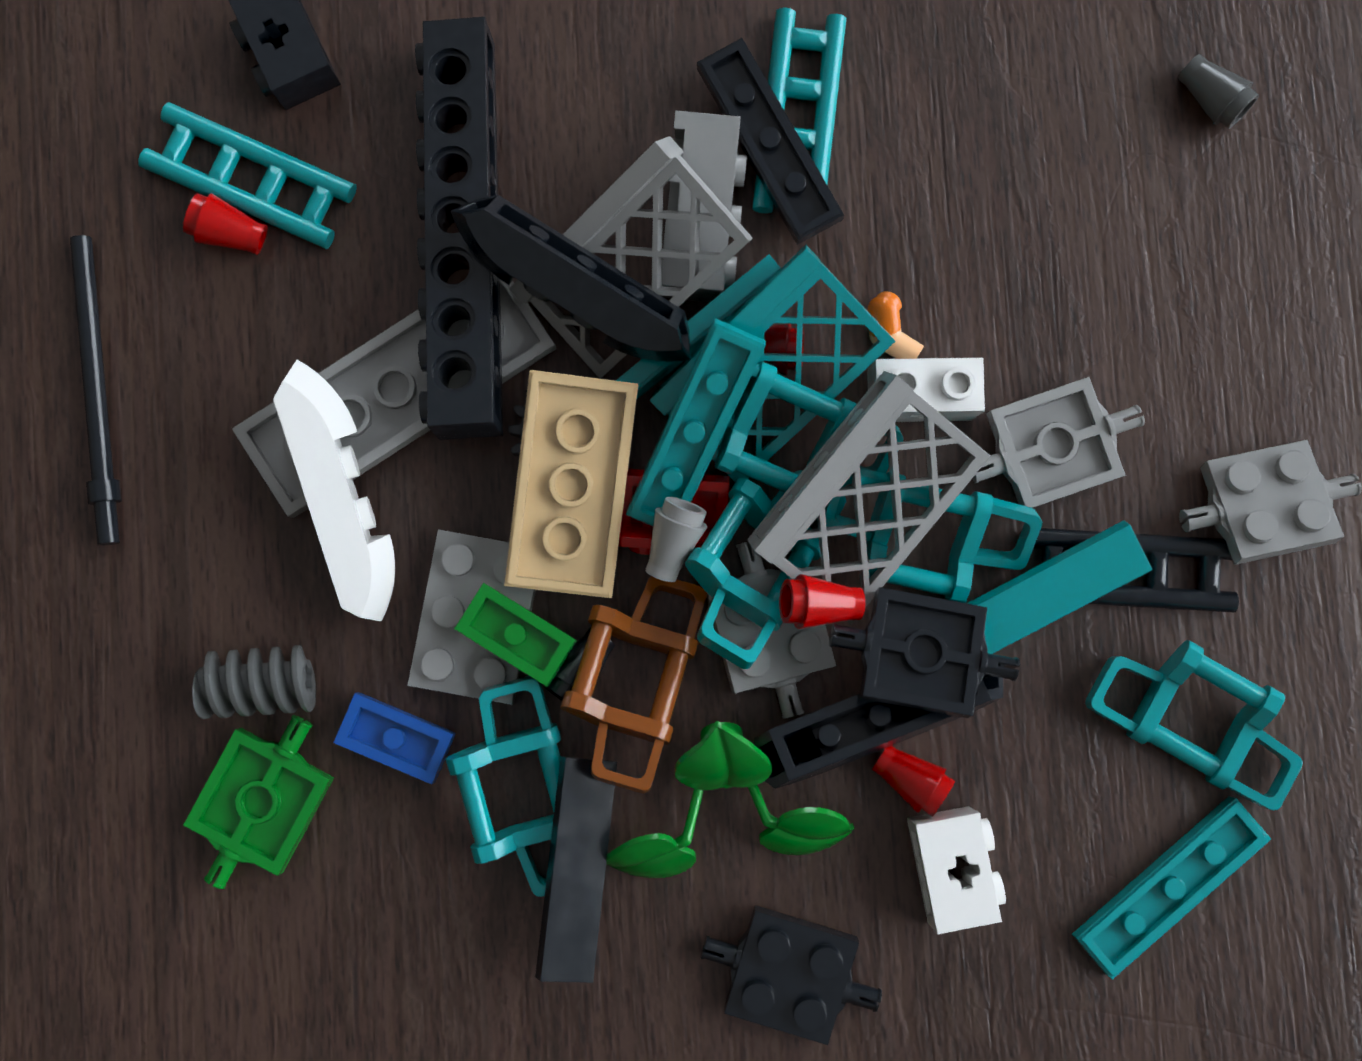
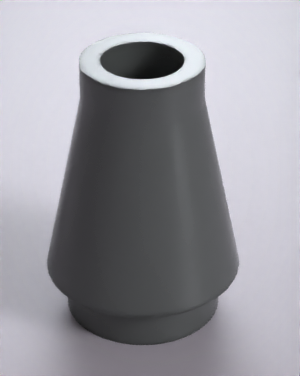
M1201 54L1196 55L1178 76V80L1187 87L1215 125L1221 122L1228 129L1238 123L1259 98V94L1251 88L1253 85L1252 81L1208 61Z

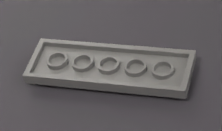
M500 280L502 384L556 350L555 344L528 303L522 304L509 290L514 284L513 280L510 285ZM416 310L318 373L336 391L354 421L357 432L340 438L342 447L352 446L360 475L430 431L427 424L422 423L419 413V394L421 391H427V372H422L418 357L419 340L426 339V321L421 320L419 310ZM459 320L453 323L449 328L448 335L458 336L464 333L470 325V320ZM462 370L455 373L451 377L448 387L456 389L464 386L471 377V371ZM273 402L233 427L232 430L286 515L290 518H295L309 508Z

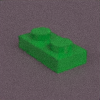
M485 583L481 585L454 628L546 687H549L577 642L573 637Z

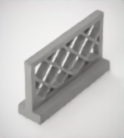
M671 136L655 141L563 235L593 254H616V268L625 274L626 255L652 257V286H644L660 296H674L669 301L679 307L753 238L681 157L685 152ZM676 174L691 190L690 212L663 210V186ZM653 197V209H641ZM700 202L710 213L700 212ZM632 217L653 218L652 248L626 246V223ZM663 219L690 220L689 250L662 249ZM700 221L719 222L734 241L721 253L699 251ZM616 233V245H605ZM662 258L689 259V283L683 288L662 286ZM699 260L711 261L699 272ZM517 280L509 288L522 304L530 301L600 379L627 355L615 350L604 360L590 345V329L578 324L571 316L563 315L552 301H543L532 296L526 291L521 281ZM573 325L580 326V333Z
M883 371L749 536L747 541L755 552L769 563H773L792 579H795L798 574L807 576L822 575L823 580L831 582V574L860 570L861 588L865 594L866 608L874 598L875 591L885 585L991 455L913 391L914 389L899 376ZM910 404L924 416L925 439L897 442L895 421ZM934 425L947 436L935 438ZM885 433H887V444L877 445ZM958 444L971 455L957 473L938 475L936 446ZM926 447L928 477L900 480L897 451ZM888 452L890 481L861 485L860 464L868 454ZM852 475V486L842 487ZM948 483L939 494L938 484ZM929 486L930 506L921 516L903 518L900 489ZM891 490L893 519L865 522L862 494ZM853 495L856 524L826 527L825 507L832 498ZM817 518L818 528L807 530ZM912 526L904 536L903 527ZM894 528L895 548L888 557L868 560L865 532ZM856 533L859 561L830 564L827 536ZM819 538L821 566L797 568L785 558L798 540ZM878 568L869 578V569ZM846 620V621H847L848 623L852 624L855 620Z

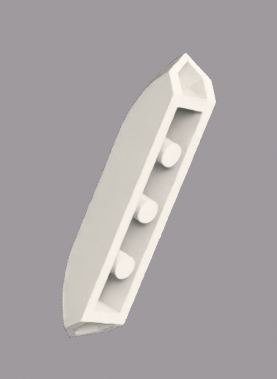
M296 360L282 381L273 401L342 609L360 618L382 621L394 586V550L390 534L370 535L369 529L376 527V521L368 497L359 499L353 482V478L360 476L357 459L352 446L342 447L340 438L356 433L357 429L350 412L336 391L313 369Z

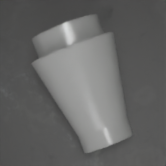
M666 497L663 506L655 509L650 555L645 570L649 575L667 582L676 581L679 571L707 529V525L703 522L707 512L702 507L680 498Z

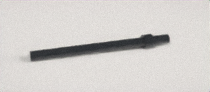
M77 235L70 237L92 480L86 482L88 504L94 505L97 545H114L120 543L116 503L122 502L120 480L114 479L93 242L90 236Z

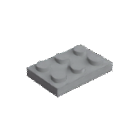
M438 529L407 686L479 699L485 688L519 679L521 670L454 629L483 583L532 612L535 589L504 586L509 542ZM516 693L497 697L492 701L512 705L515 702Z

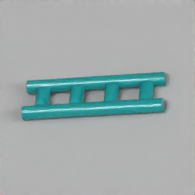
M779 8L775 14L767 82L784 111L786 98L817 101L813 129L794 128L805 148L811 151L810 156L828 185L847 19L842 14H829L826 17L825 31L794 27L796 11L791 8ZM792 49L822 52L819 80L789 77ZM756 174L752 209L758 213H771L773 211V202Z
M167 102L163 106L160 115L161 120L174 126V129L162 154L149 148L142 150L138 159L139 167L207 197L213 193L239 211L322 248L328 249L331 246L335 237V231L321 225L334 197L347 203L353 200L357 190L356 184L175 104ZM195 136L221 147L208 174L182 163ZM241 156L267 167L255 195L228 184ZM287 177L314 188L302 215H298L275 204Z

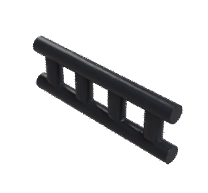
M1041 528L1034 548L1043 549L1042 563L1061 554L1064 550L1078 545L1101 531ZM1135 534L1153 569L1146 573V586L1123 585L1088 603L1235 613L1239 606L1237 592L1220 591L1221 559L1232 560L1226 540L1219 538ZM1169 556L1199 558L1198 589L1168 588Z

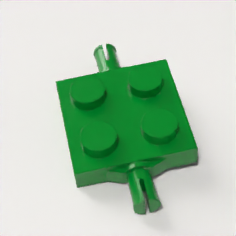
M292 715L279 742L266 741L243 728L235 729L183 826L207 838L213 847L219 851L208 874L204 877L206 883L211 884L214 882L213 887L225 889L226 883L238 862L254 863L276 876L285 871L335 778L309 764L298 753L306 735L313 726L309 721H303V718Z

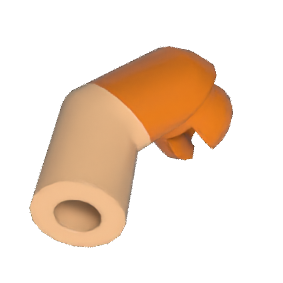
M889 291L879 293L869 302L867 311L896 341L885 353L895 359H917L924 345L901 332L899 310L902 308L900 298L895 293ZM869 330L870 340L874 344L878 339Z

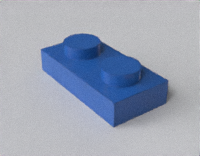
M358 692L354 693L333 743L424 782L433 784L437 780L456 733Z

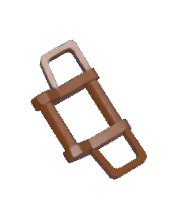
M650 576L632 618L607 606H592L588 618V623L592 625L572 690L565 692L560 708L598 726L591 766V774L594 779L644 794L650 791L663 745L670 743L674 728L669 724L687 661L694 658L698 646V641L694 638L707 593L701 586L677 579L675 582H667ZM665 591L688 598L693 602V611L686 635L641 622L654 593ZM611 636L624 642L667 654L649 718L607 706V704L592 698ZM608 729L654 742L648 766L642 778H633L609 771L603 766L602 760Z

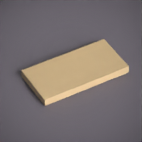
M530 370L504 586L612 598L638 391L637 383Z

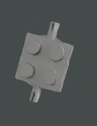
M1090 377L993 409L986 413L996 440V454L991 455L981 467L989 466L990 468L977 472L972 480L974 483H979V481L1003 473L1012 484L1018 504L1033 508L1126 476L1117 453L1116 434L1144 426V415L1126 422L1123 421V419L1142 412L1138 405H1133L1130 408L1109 415L1107 410L1099 403Z
M1308 440L1206 461L1200 469L1208 489V505L1181 510L1179 520L1180 523L1185 522L1181 526L1185 532L1214 525L1216 530L1226 540L1233 563L1237 565L1337 543L1344 537V534L1333 508V500L1358 496L1361 493L1362 486L1361 483L1354 484L1359 480L1356 474L1326 480L1318 469Z
M749 542L737 544L736 548H738L745 574L738 580L767 597L781 570H765L761 556L753 550ZM707 594L706 597L709 605L712 597ZM721 604L714 621L717 634L744 650L751 648L762 627L724 604ZM784 622L778 631H772L758 658L749 669H742L723 658L732 693L736 694L758 687L775 688L783 719L804 713L795 682H799L809 673L836 666L832 648L829 646V637L825 625L797 629L794 624Z

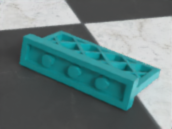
M807 245L803 246L725 322L763 340L765 331L774 323L797 324L796 354L764 353L763 350L758 363L761 361L796 362L795 382L801 384L802 362H834L833 383L824 391H817L833 399L896 342ZM822 279L836 294L835 316H803L804 294L818 280ZM798 301L797 316H782ZM842 302L857 317H842ZM803 324H835L834 354H802ZM841 324L865 325L877 337L878 341L863 355L840 354ZM701 347L691 355V360H686L654 391L650 401L664 416L666 414L670 416ZM840 362L853 363L839 376ZM768 394L766 399H780L771 394ZM762 405L757 415V427H751L748 435H756L755 456L768 461L809 423L816 414L805 409L800 413V407L795 405L794 419L786 427H762ZM724 432V434H723V436H722V438H721V441H720V443H719V446L717 447V449H716V451H715V453H714V455H713V457H712V459H713L715 462H716V459H717V456H718V453H719V450H720V447H721V444H722V441H723L725 432ZM762 435L775 436L762 448ZM737 471L728 474L734 482L738 478H749Z

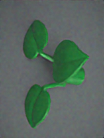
M716 721L701 730V741L684 753L675 764L676 779L682 784L694 788L683 833L675 839L662 833L648 834L631 839L607 854L606 865L621 872L645 878L671 877L691 868L696 862V853L687 846L692 841L704 790L748 787L764 826L768 827L759 834L760 844L780 854L805 855L825 850L846 838L854 830V823L850 824L847 818L838 812L821 807L794 809L782 814L779 818L771 815L758 787V784L768 779L772 773L769 758L758 747L743 737V731L739 725L731 722Z

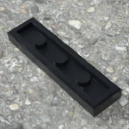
M743 38L698 61L697 71L723 115L741 117L738 142L796 244L799 245L842 221L844 214Z
M560 756L535 977L540 982L593 983L615 785L593 778L591 774L593 759ZM602 760L603 766L607 770L616 772L617 762Z

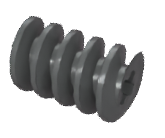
M301 645L293 646L290 661H285L280 647H272L269 662L267 663L263 662L259 648L250 649L247 664H242L238 650H229L226 664L221 666L217 652L208 651L205 656L204 667H200L194 675L192 687L193 707L200 719H208L213 714H216L219 718L231 717L235 712L240 716H251L256 710L262 715L274 714L278 707L285 714L296 712L299 706L304 711L311 712L316 703L315 673L310 660H306Z

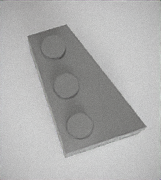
M675 110V142L685 152L681 157L736 220L741 223L742 206L732 205L734 186L744 187L747 155L737 154L741 117ZM676 174L669 180L668 210L690 212L691 190ZM700 202V212L710 213ZM666 219L663 249H690V220ZM700 221L699 251L721 253L728 246V240L731 236L719 222ZM733 256L687 300L711 302L724 291V288L730 287L735 282L737 257ZM662 258V286L683 288L689 283V259ZM699 260V272L711 261ZM662 296V297H663V298H672V297H674V296Z

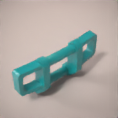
M761 361L757 363L752 377L727 426L715 462V468L728 474L737 471L786 492L797 479L798 474L743 451L748 433L767 395L771 394L829 420L808 459L807 465L857 403L844 397L840 401L830 398L777 374L776 367ZM896 426L897 442H903V435L899 427ZM888 452L879 453L871 466L864 467L860 465V468L886 473L889 468Z
M860 468L861 485L890 481V472L882 473ZM899 474L900 480H906L905 475ZM852 475L842 487L852 484ZM929 486L900 489L901 503L904 502L927 508L930 506ZM891 490L879 492L870 522L893 519ZM974 491L971 495L960 493L945 511L963 515L950 551L947 574L901 564L886 583L945 595L946 600L966 603L972 586L974 564L1021 570L1026 567L1041 530L1042 519L1037 511L1031 507L993 498L991 494ZM833 497L825 507L826 527L856 524L854 519L836 514L840 497ZM991 514L1025 522L1013 550L998 551L979 548ZM893 528L865 532L868 560L886 557L887 544ZM856 533L847 534V535H851V536L857 537V534H856ZM878 568L869 569V578Z
M798 470L794 473L800 475L803 470ZM738 478L729 491L730 501L701 548H694L685 562L687 570L705 592L712 597L697 633L698 641L742 669H749L753 665L772 631L780 629L783 623L779 609L780 590L785 579H792L781 571L766 597L731 576L720 560L743 519L745 518L756 529L785 493L780 490L771 501L759 485L747 478ZM845 496L840 497L836 510L838 515L846 504ZM819 538L798 540L792 547L791 551L793 552L788 560L797 568L809 567L812 561L820 558ZM721 604L726 605L762 627L749 650L740 648L715 632L713 624Z
M1190 640L1184 641L1158 671L1123 656H1111L1107 659L1085 700V705L1088 709L1126 730V735L1140 744L1151 743L1205 774V780L1221 790L1228 788L1258 806L1269 810H1278L1282 806L1303 765L1302 759L1296 753L1263 731L1279 713L1285 701V695L1269 685L1262 688L1204 655V648ZM1120 669H1125L1152 681L1131 720L1107 707L1104 703V696ZM1192 673L1247 703L1234 718L1215 755L1159 724L1177 689ZM1254 741L1275 754L1281 761V767L1268 792L1264 795L1234 779Z
M527 676L490 686L482 691L479 697L485 741L448 756L446 763L450 775H456L475 842L470 846L474 862L482 864L497 860L516 850L533 894L542 897L545 895L546 878L540 876L528 846L551 840L554 814L508 826L494 832L477 772L478 768L492 763V761L537 750L554 812L560 765V753L557 743L561 741L558 725L552 723L541 683ZM519 691H529L533 696L541 726L497 737L492 700Z

